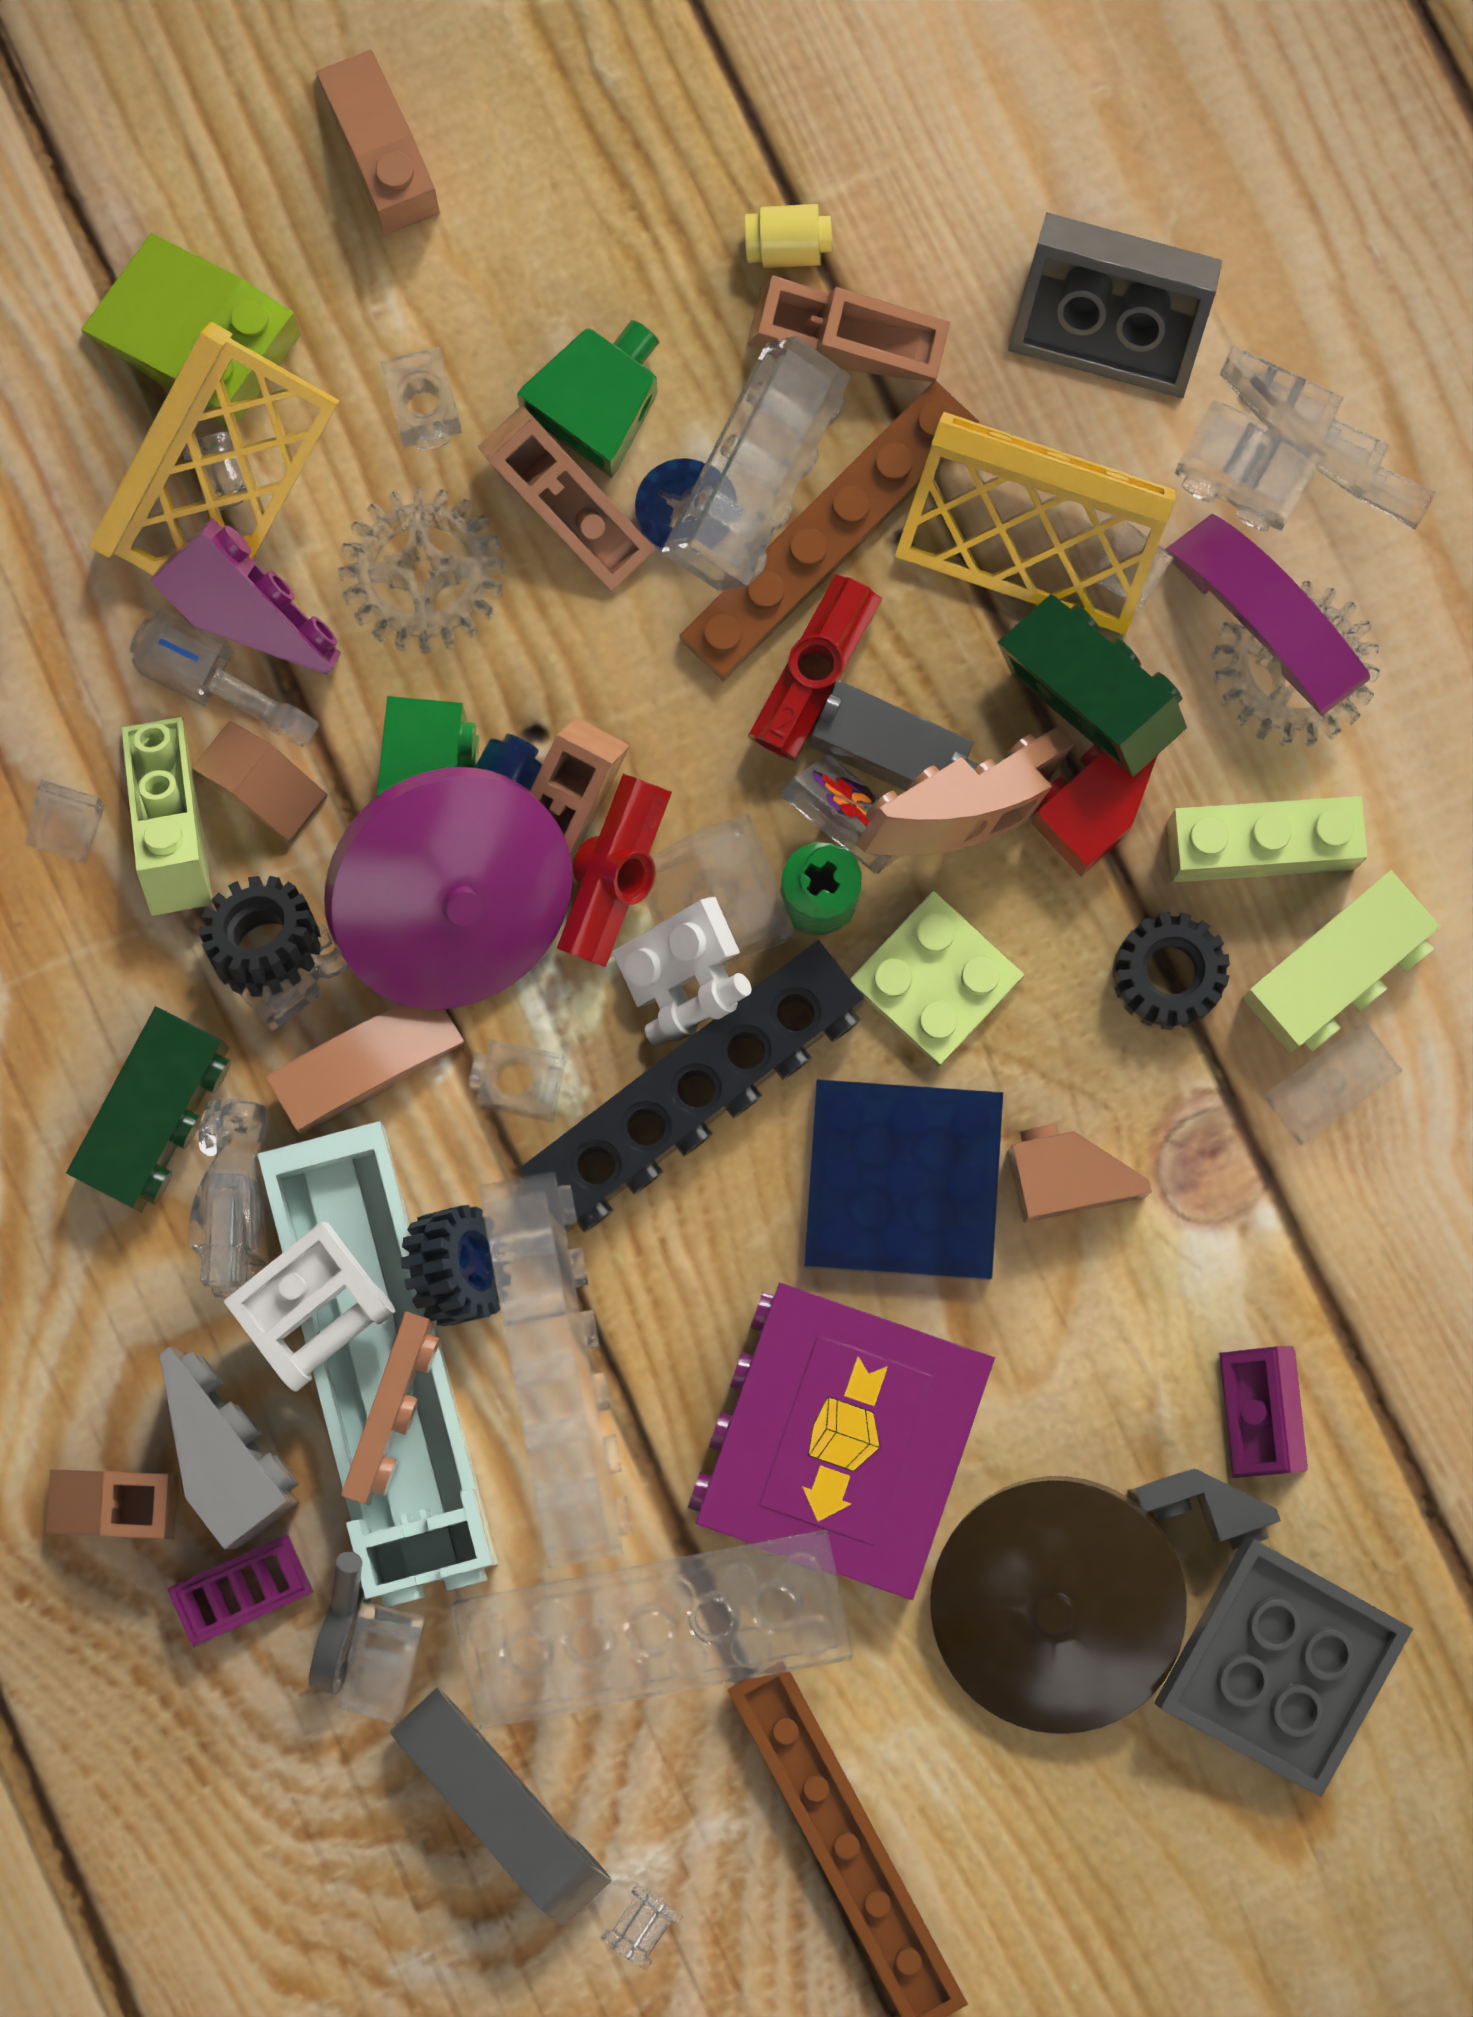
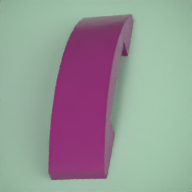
M1213 513L1165 549V555L1203 594L1210 591L1280 663L1282 676L1321 716L1325 715L1370 680V673L1359 657L1308 595L1262 549L1222 518Z

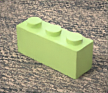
M1362 796L1175 808L1166 822L1172 883L1354 871L1368 858Z
M1390 870L1255 984L1242 999L1290 1054L1303 1043L1313 1052L1341 1028L1333 1019L1350 1003L1360 1012L1387 989L1380 978L1392 967L1398 964L1406 973L1430 953L1434 948L1426 939L1441 926L1393 871Z

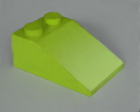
M153 233L149 234L81 328L82 333L169 391L197 338L210 322L233 334L232 340L278 366L301 336L294 312L246 280ZM232 359L223 376L230 403L258 396L261 388L256 372ZM216 391L206 409L220 406ZM247 409L234 412L237 423ZM224 415L211 418L228 429Z

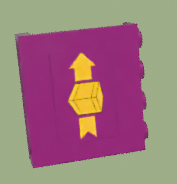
M779 1282L774 1296L762 1292L750 1328L762 1332L754 1356L741 1352L730 1384V1388L741 1391L733 1415L720 1412L709 1444V1448L720 1451L712 1476L703 1472L699 1473L687 1508L699 1512L696 1525L913 1600L995 1357Z

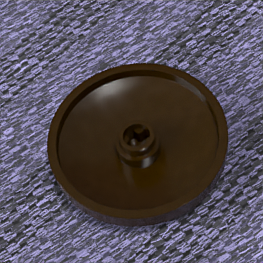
M1046 1476L1006 1486L986 1497L963 1517L950 1535L936 1564L931 1587L930 1610L933 1632L942 1658L952 1676L975 1702L1000 1719L1018 1727L1050 1734H1071L1099 1729L1119 1721L1142 1706L1159 1689L1174 1666L1181 1648L1187 1619V1591L1181 1564L1172 1544L1157 1522L1142 1507L1120 1492L1097 1482L1068 1476Z

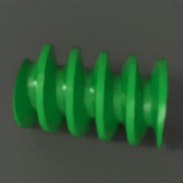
M814 842L800 847L788 858L782 871L780 906L784 917L795 929L808 935H827L840 930L845 924L850 923L857 907L861 890L862 872L857 858L847 847L832 843ZM823 882L831 886L830 892L822 890L817 896L809 893L810 886L817 889Z

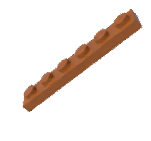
M936 380L932 382L680 634V641L724 682L917 489L943 412L979 423V420ZM941 457L938 467L946 460V458Z
M784 1659L773 1663L728 1688L727 1690L901 2017H947L967 2006L968 2003Z

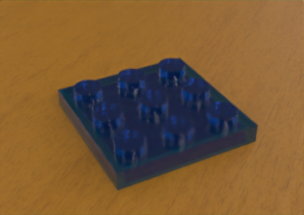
M817 1079L804 1268L991 1281L993 1275L1004 1092Z

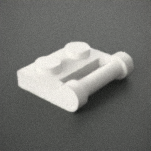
M320 1222L223 1301L281 1380L295 1392L312 1380L311 1372L371 1323L375 1322L380 1325L395 1313V1308L389 1298L373 1283L328 1222ZM347 1288L357 1303L298 1351L292 1352L283 1339Z

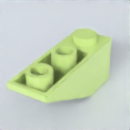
M177 717L122 727L136 871L151 916L213 905L207 852L183 718Z

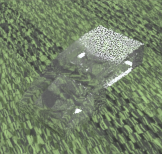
M363 1600L347 1660L349 1665L338 1708L398 1724L402 1720L421 1644L425 1616L393 1607L384 1608L382 1604Z

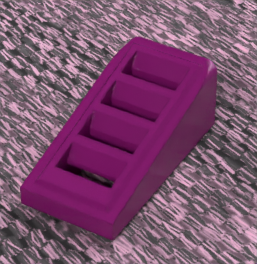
M289 1534L167 1588L193 1647L200 1646L314 1593ZM273 1555L276 1556L290 1589L280 1594L264 1561ZM250 1566L266 1600L255 1604L241 1573V1570ZM226 1577L242 1610L231 1615L217 1584V1581ZM202 1588L218 1621L209 1626L206 1625L193 1595L194 1592Z

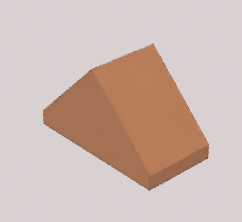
M230 720L192 767V770L288 843L292 842L328 796L323 789L271 743Z

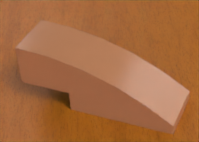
M772 275L760 288L747 345L793 358L863 373L934 382L938 377L950 321L839 287H835L828 293Z
M399 1004L301 1055L268 1074L265 1078L295 1129L302 1136L355 1104L357 1106L362 1105L465 1044L445 1009H421Z

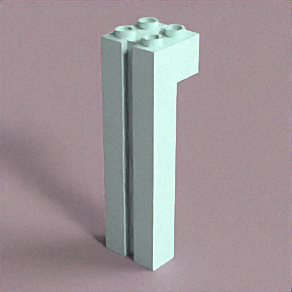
M380 1121L257 1154L282 1253L320 1222H328L373 1283L386 1294L395 1308V1313L380 1325L375 1322L371 1323L313 1370L342 1488L349 1473L404 1313L408 1311L423 1317L426 1308L417 1309L412 1299L417 1292L415 1289L407 1290L404 1279L411 1278L409 1269H401V1257L409 1256V1252L402 1248L403 1237L411 1236L407 1230L410 1223L385 1127ZM347 1288L301 1324L305 1343L309 1342L357 1303ZM432 1321L434 1325L430 1334L439 1337L436 1323ZM440 1341L428 1374L420 1371L416 1373L409 1395L419 1399L407 1434L395 1433L387 1457L396 1459L397 1464L386 1495L381 1496L374 1493L371 1505L345 1498L351 1522H347L346 1525L353 1552L362 1559L360 1580L365 1599L381 1596L384 1608L426 1597L423 1585L444 1579L447 1591L486 1581L488 1579L485 1568L498 1565Z

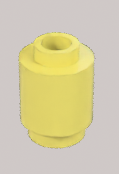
M818 204L760 207V213L745 214V239L748 263H762L763 269L820 266L821 253L833 252L831 215L819 216Z

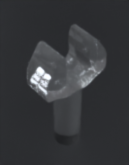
M220 668L215 670L206 686L207 690L266 723L265 725L273 733L300 747H303L304 744H309L319 726L317 721L296 707L283 702L278 703Z

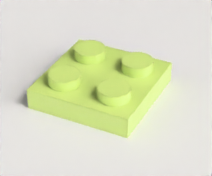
M933 891L850 980L866 1001L933 1063L940 1067L1019 983L1025 974Z

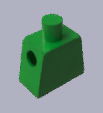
M630 320L613 344L596 331L587 328L522 386L517 393L519 407L523 405L547 432L612 478L618 471L657 395V377L644 367L643 364L660 342L647 327L635 320Z

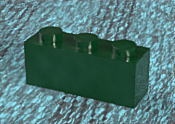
M1051 593L997 642L1010 672L1130 776L1134 777L1187 729L1178 705L1183 699L1176 686L1162 673L1157 672L1151 676L1142 669L1137 655L1121 639L1115 638L1110 642L1101 635L1098 624L1084 608L1075 604L1070 609Z
M155 1006L66 1174L140 1213L144 1210L147 1202L156 1205L172 1177V1171L166 1169V1166L176 1147L179 1146L186 1149L199 1128L202 1116L195 1112L206 1091L213 1094L217 1092L229 1071L231 1060L225 1058L229 1050L228 1045L222 1039Z

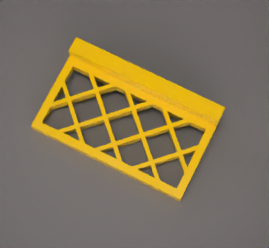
M210 322L197 338L88 547L108 558L116 554L154 575L158 568L173 554L156 558L136 547L134 543L144 526L167 521L177 551L185 544L177 518L208 510L211 519L213 518L223 528L224 523L219 507L250 499L258 524L253 533L243 535L242 537L251 548L252 553L249 557L253 560L339 400L232 340L233 334ZM232 359L256 372L262 395L230 403L223 376ZM269 380L285 389L272 392ZM216 391L220 406L206 409ZM299 396L320 408L310 428L285 434L275 401ZM265 404L275 437L244 445L234 412ZM224 415L234 448L202 456L194 432L199 421ZM303 440L293 458L288 443ZM188 445L192 459L178 462L185 447ZM279 446L286 469L285 475L281 481L257 487L247 454ZM237 457L247 490L215 498L205 465ZM195 468L205 501L174 508L166 484L171 474ZM274 493L264 511L260 496ZM158 498H160L164 511L150 515Z
M943 412L894 557L1039 605L1051 593L1036 588L1027 567L1058 553L1072 584L1052 594L1070 609L1075 604L1084 608L1098 626L1127 635L1164 528L1174 506L1176 490ZM941 457L966 465L976 487L945 501L934 479ZM978 469L997 477L984 482ZM1008 480L1023 484L1034 507L1003 521L988 490ZM1036 489L1055 496L1042 502ZM929 492H931L937 506L923 512ZM981 495L995 526L964 540L950 509ZM1067 500L1082 504L1093 526L1061 541L1047 510ZM1095 509L1114 516L1100 522ZM939 514H942L956 542V545L937 554L911 546L918 525ZM1039 514L1053 545L1022 559L1008 529ZM1125 520L1150 527L1151 529L1143 550L1119 560L1105 530ZM1000 533L1014 564L994 574L979 569L969 548ZM1097 534L1112 565L1080 579L1066 549ZM961 552L966 564L951 560L949 557ZM1139 562L1130 583L1124 569ZM1019 572L1024 584L1007 579V577ZM1116 573L1127 594L1120 616L1094 608L1085 587ZM1077 592L1083 604L1064 597Z

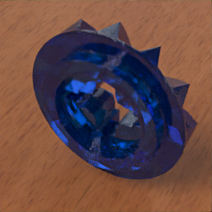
M688 458L669 460L652 469L641 482L635 499V513L641 533L654 543L659 551L666 550L678 553L683 557L702 550L709 551L713 544L722 535L727 533L733 512L732 495L729 486L721 474L704 462ZM695 487L698 488L695 492L694 509L701 514V518L697 517L694 519L693 517L686 516L681 523L678 522L675 528H672L674 510L671 505L667 504L665 498L682 501L687 494L690 495Z

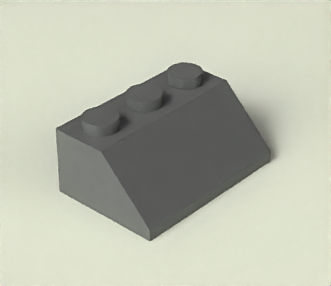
M1046 212L1008 351L1184 398L1216 294L1222 260Z

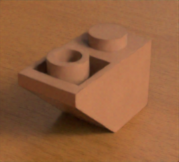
M50 1469L46 1533L174 1539L178 1475Z

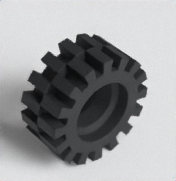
M259 876L248 877L249 888L241 889L238 881L228 885L232 893L230 897L226 899L218 892L211 899L217 911L205 908L201 918L205 926H199V936L203 942L201 945L220 981L224 985L229 983L232 991L242 995L247 987L251 997H262L263 986H269L272 994L275 995L283 992L280 984L281 981L288 979L293 987L302 981L297 971L299 968L308 972L312 970L315 962L311 954L320 955L321 944L318 937H321V934L306 899L302 893L299 894L295 885L288 881L283 887L279 877L269 876L267 884L264 886ZM264 924L282 925L280 933L268 944L253 949L239 947L242 938L252 929Z
M1170 912L1159 913L1154 919H1145L1133 931L1131 930L1116 954L1117 959L1113 966V977H1116L1117 981L1115 987L1118 998L1123 997L1126 1002L1124 1008L1131 1016L1135 1012L1142 1017L1141 1022L1148 1026L1154 1023L1161 1025V1029L1172 1030L1175 1026L1182 1025V1028L1194 1024L1195 1021L1205 1017L1222 998L1224 989L1228 985L1230 975H1227V967L1230 965L1229 955H1224L1221 949L1224 942L1219 934L1214 937L1208 931L1211 926L1203 920L1200 923L1190 920L1192 916L1190 914L1181 912L1179 916H1170ZM1164 948H1175L1188 955L1195 970L1194 980L1190 988L1179 994H1166L1153 986L1148 977L1147 966L1150 957L1155 952Z

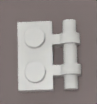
M715 897L695 902L612 951L636 1006L641 1007L657 1001L660 1008L658 1018L645 1026L646 1037L655 1046H659L668 1040L674 1042L683 1040L696 1032L697 1024L709 1017L720 1019L736 1010L738 1001L751 994L749 980L741 973H737L729 978L723 966L724 962L740 954V951ZM697 979L700 985L698 996L688 1000L682 986Z

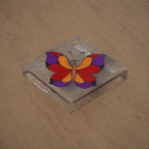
M828 754L793 777L781 793L784 800L840 846L847 847L857 860L874 874H879L900 857L863 853L856 845L870 823L866 817L867 811L881 797L831 755Z

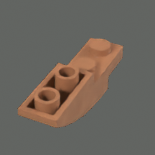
M1057 726L1038 739H1035L1031 734L1025 736L1008 751L1004 760L997 764L993 759H988L974 770L961 757L940 771L933 765L919 774L909 785L906 792L898 796L894 791H890L870 807L866 813L870 823L856 845L863 853L891 856L928 855L959 850L1004 835L1030 819L1052 787L1048 780H1050L1075 743Z

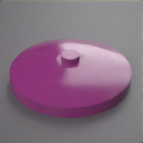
M452 767L431 770L412 776L395 784L372 800L355 817L341 837L333 853L325 882L324 906L330 935L340 955L355 975L370 989L393 1002L421 1009H449L485 1000L500 993L522 978L538 963L556 938L563 924L571 896L572 864L569 848L558 823L544 805L529 790L504 775L478 768Z

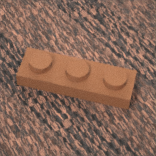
M405 1311L340 1496L371 1505L374 1493L381 1496L386 1495L397 1464L396 1459L387 1457L395 1433L407 1434L419 1399L409 1395L416 1373L420 1371L428 1374L439 1345L440 1337L430 1334L434 1325L430 1319Z

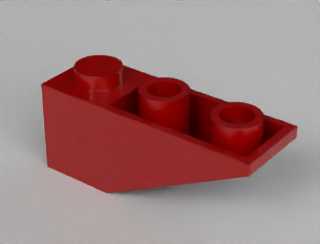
M1093 745L1080 758L1085 768L1069 783L1062 776H1059L1051 783L1052 787L1039 804L1040 809L1036 812L1031 824L1082 877L1129 833L1135 821L1157 756L1132 777L1098 747Z

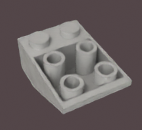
M169 1347L159 1355L185 1498L224 1549L239 1550L300 1503L291 1492V1490L299 1485V1482L277 1454L274 1456L271 1453L265 1456L253 1442L261 1432L239 1404L235 1406L231 1401L225 1405L215 1391L223 1382L201 1354L197 1356L193 1351L187 1354Z

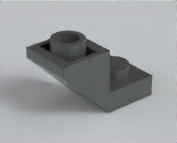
M1196 1468L1129 1490L1132 1501L1146 1512L1152 1510L1156 1522L1192 1510L1188 1498L1197 1495L1212 1541L1221 1542L1229 1539L1233 1550L1240 1547L1246 1535L1259 1542L1268 1539L1269 1536L1265 1526L1281 1521L1276 1508Z

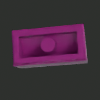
M1274 1346L1219 1353L1232 1478L1306 1472L1308 1470L1294 1347Z

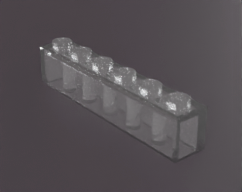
M556 1171L482 1184L479 1191L547 1566L552 1568L623 1555L622 1536L633 1534V1527L627 1496L615 1498L610 1474L622 1472L616 1434L603 1436L599 1412L611 1410L605 1372L592 1374L588 1349L599 1348L600 1345L594 1311L581 1312L577 1287L589 1284L582 1247L569 1248L565 1224L577 1223L571 1185L558 1187Z

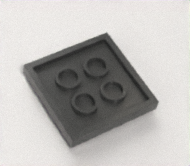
M1246 1535L1154 1704L1322 1798L1413 1628Z

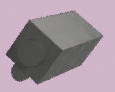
M838 680L832 695L828 698L812 735L811 748L904 791H907L909 785L919 774L933 765L940 771L962 757L974 770L978 766V763L968 759L974 741Z

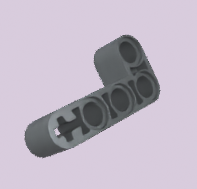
M440 1688L434 1689L390 1730L391 1735L525 1894L547 1916L562 1925H566L612 1882L611 1877L579 1841L566 1833L466 1715Z

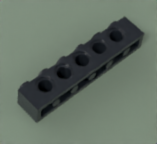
M818 939L751 990L750 995L738 1001L736 1010L720 1019H713L519 1168L521 1174L567 1233L577 1225L583 1233H586L614 1211L608 1202L627 1187L635 1195L656 1180L663 1173L658 1163L678 1149L684 1157L709 1139L713 1133L708 1128V1125L724 1112L728 1111L732 1118H736L755 1104L763 1096L757 1087L777 1073L782 1080H785L812 1059L807 1049L826 1035L833 1043L861 1021L856 1011L863 1006L865 998ZM789 1001H800L810 1008L813 1021L803 1030H788L778 1020L777 1012L779 1008ZM739 1039H752L762 1047L764 1058L756 1067L741 1069L730 1061L727 1053L732 1043ZM692 1076H701L709 1080L715 1090L712 1100L702 1107L686 1105L678 1095V1089L685 1079ZM653 1114L662 1120L665 1132L657 1143L644 1146L632 1140L628 1130L631 1122L637 1116ZM592 1152H604L615 1162L613 1175L609 1180L601 1184H592L585 1181L579 1174V1166L582 1159Z

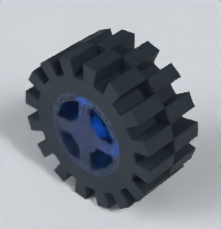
M461 1205L417 1217L418 1221L412 1222L407 1228L411 1236L403 1237L402 1248L409 1252V1256L401 1257V1269H409L411 1278L404 1279L406 1289L416 1290L417 1294L412 1299L413 1304L417 1309L426 1307L423 1317L431 1321L437 1320L438 1326H451L490 1317V1315L496 1314L502 1309L499 1303L506 1302L509 1295L502 1287L511 1284V1273L503 1269V1264L510 1263L509 1252L501 1253L499 1245L505 1242L501 1232L492 1233L495 1225L494 1220L490 1215L482 1217L483 1210L477 1206L470 1208L469 1205Z

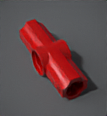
M835 574L802 637L791 648L788 662L748 734L751 740L780 758H786L793 762L797 760L828 698L832 695L838 680L841 681L848 663L882 602V597L874 593L868 586L851 577ZM810 655H819L830 662L833 671L823 680L813 681L801 674L798 665L804 658Z
M624 773L622 774L600 835L587 839L579 847L575 855L573 875L580 888L557 949L606 967L629 905L641 902L654 885L656 876L655 863L649 852L671 797V791Z

